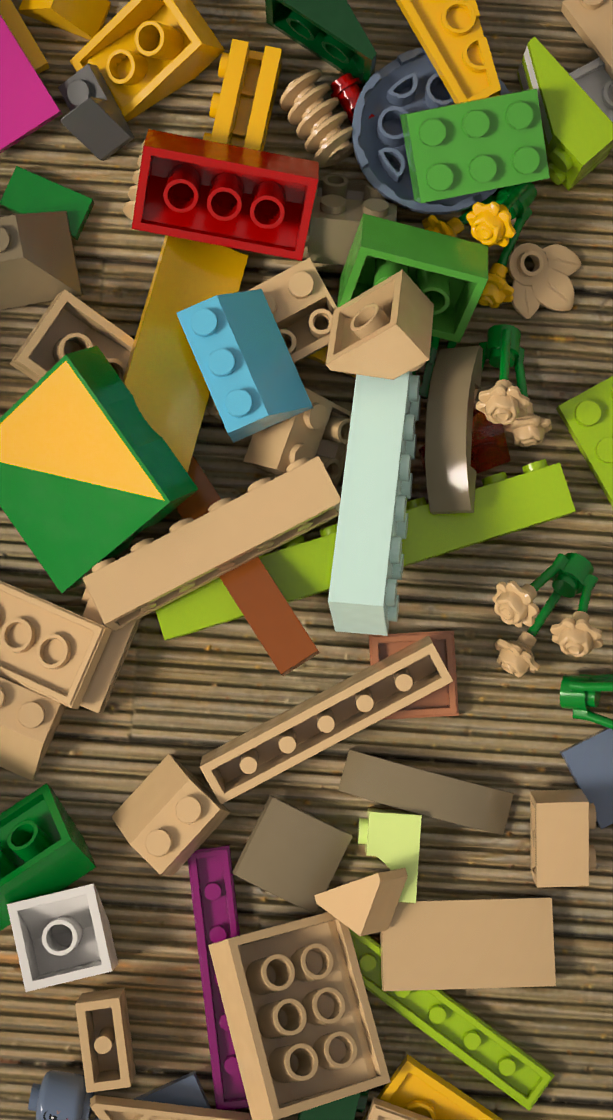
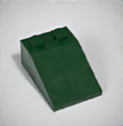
M265 0L266 23L344 75L352 73L354 78H360V85L362 87L375 73L377 52L347 0Z

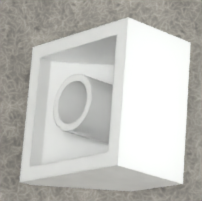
M94 883L7 904L25 992L111 972L118 965L109 920Z

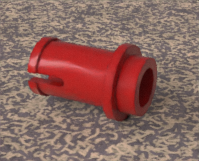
M347 73L330 85L333 91L331 97L338 98L339 103L348 114V118L352 123L355 105L362 90L359 87L361 84L360 78H354L352 73ZM371 114L368 119L375 117V115Z

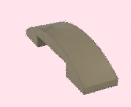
M481 346L440 349L435 361L429 388L425 429L426 484L429 509L432 514L474 513L476 470L470 464L475 389H481L483 348Z
M351 749L348 751L338 791L398 809L501 835L504 834L514 793L445 776Z

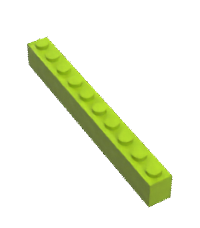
M543 459L522 466L524 474L508 478L506 472H501L481 479L483 487L475 489L474 513L432 514L425 497L408 501L406 504L408 530L406 539H402L401 554H404L403 567L576 512L560 462L548 466L547 460ZM337 524L320 529V538L305 542L304 536L301 535L281 545V550L259 557L288 603L329 591ZM220 577L155 610L164 640L166 641L244 617Z

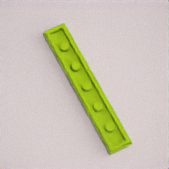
M349 929L365 988L530 1111L555 1076L554 1073L444 990L383 991L381 944L370 935L359 936Z

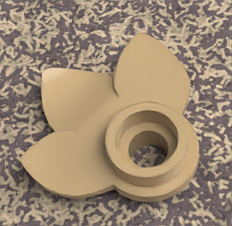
M524 243L516 246L511 251L507 262L508 273L513 279L511 287L515 290L512 294L514 299L511 302L515 310L525 319L531 318L538 310L540 304L554 311L571 310L574 304L575 292L572 281L568 276L581 267L582 263L579 257L572 250L559 244H552L544 248L533 243ZM527 256L532 258L534 262V268L531 272L524 266Z

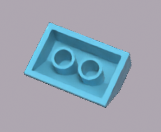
M262 289L216 295L176 313L225 429L233 443L313 408Z

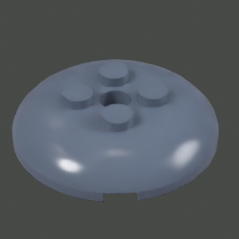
M423 47L398 55L397 59L384 66L380 71H376L364 85L353 114V148L363 174L370 184L386 199L404 209L417 213L431 215L451 214L473 207L474 203L484 201L497 189L426 203L414 201L400 114L455 104ZM498 77L501 87L500 95L512 93V91L509 92L505 84ZM371 114L375 115V117L368 119Z

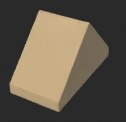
M406 868L380 872L314 896L316 903L357 935H369L388 930L408 875Z

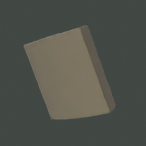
M270 795L232 873L283 900L315 914L319 905L316 903L314 895L327 891L353 836L345 830L320 820L308 812Z

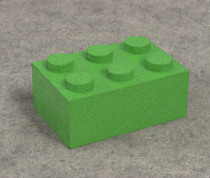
M537 89L522 90L400 114L414 201L418 203L550 178Z
M363 213L339 279L337 308L403 269L434 304L432 336L460 343L488 281V246Z

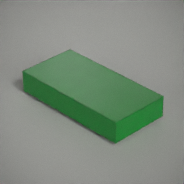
M16 166L1 198L0 206L16 214L67 211L72 238L78 241L94 206V201L92 198Z

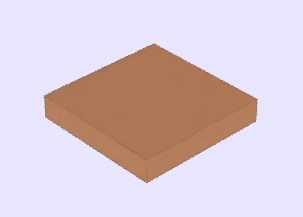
M454 630L388 634V636L369 635L370 666L429 635L453 679V682L382 720L459 716Z

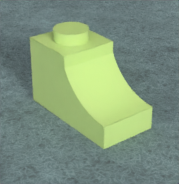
M368 808L367 818H359L358 844H365L366 855L376 856L390 870L406 868L408 877L398 902L416 903L422 815L405 810Z

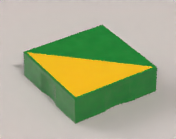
M97 345L68 353L62 357L0 418V506L61 594L84 583L82 578L93 573L91 569L97 563L109 558L116 559L128 549L131 542L141 531L160 522L198 490V487L164 439L144 419L135 403L133 395Z

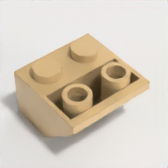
M310 257L248 290L262 289L294 364L328 346L333 311L337 309V306Z
M305 388L313 408L253 434L243 462L278 477L286 473V468L294 461L304 457H309L311 460L319 456L335 488H337L345 466L351 412Z

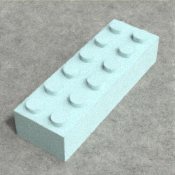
M410 371L394 380L356 374L328 604L336 632L388 636L389 621L397 622L399 595H397V580H402L404 554H401L402 539L407 537L408 513H406L407 499H411L413 474L410 473L411 459L415 460L417 446L415 421H419L421 409V395H419L420 376L412 375Z

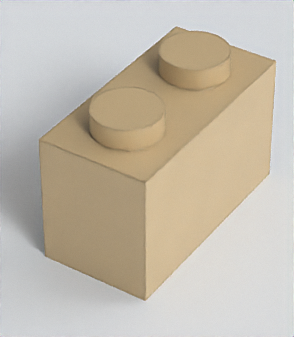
M582 789L530 791L531 875L537 888L589 886V871L596 870L594 845H589V829L596 828V810L594 803H589Z
M125 987L82 993L75 1006L86 1093L131 1087L136 1070Z

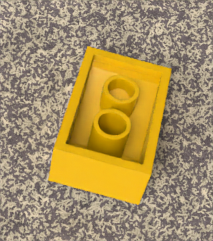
M130 0L70 62L77 72L88 63L98 66L126 122L195 79L225 49L191 0Z

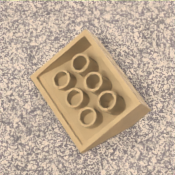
M326 912L208 945L252 1120H278L391 1083L351 933L346 925Z

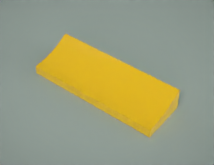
M165 235L122 381L133 395L135 403L144 419L164 439L188 473L210 391L176 313L213 296L239 292L248 255L225 246Z

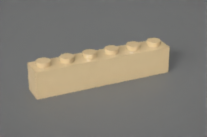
M317 456L311 460L309 457L298 459L286 468V473L273 480L270 477L262 478L252 483L247 488L248 492L234 500L230 497L221 499L208 508L209 513L195 520L193 518L180 520L169 528L170 533L156 540L154 538H147L131 547V553L118 560L109 558L94 565L91 569L93 573L82 579L104 625L115 632L208 584L242 564L260 557L339 516L341 498L320 457Z
M428 635L203 755L200 769L220 805L446 686L453 682V679Z

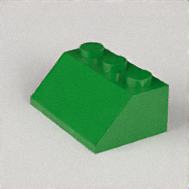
M47 783L0 814V931L11 924L7 908L8 903L61 891L96 868L84 837Z

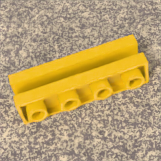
M232 38L230 52H222L218 77L223 78L221 93L214 92L211 99L209 117L215 118L212 133L205 132L203 140L264 151L282 69L281 48L265 45L264 53L249 49V42Z

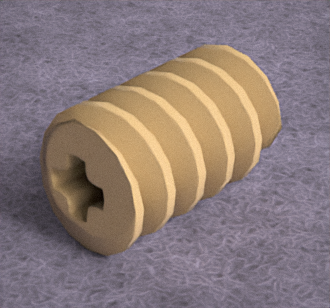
M315 69L303 74L287 85L279 100V106L282 110L289 111L287 115L289 123L294 126L298 125L296 134L298 138L306 140V151L310 154H315L313 161L319 162V168H325L339 163L354 152L353 143L349 141L352 137L353 128L352 126L344 129L341 128L340 125L347 119L348 114L340 112L333 115L332 111L339 104V100L337 97L324 100L323 97L330 91L331 86L329 83L315 85V82L322 76V71Z

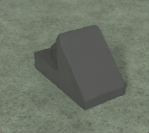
M88 63L58 86L70 110L68 114L60 119L62 124L99 160H106L135 138L97 65Z

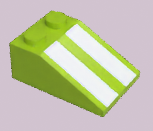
M534 36L527 44L517 75L522 90L537 89L550 179L557 185L562 183L570 191L607 158L613 148V122Z

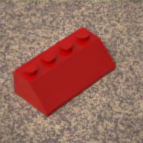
M148 129L142 152L132 229L302 261L319 180V162Z

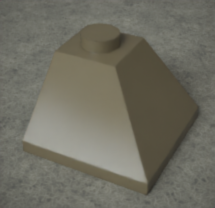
M67 211L14 214L0 217V310L53 301L56 295L64 289L75 297L83 295Z

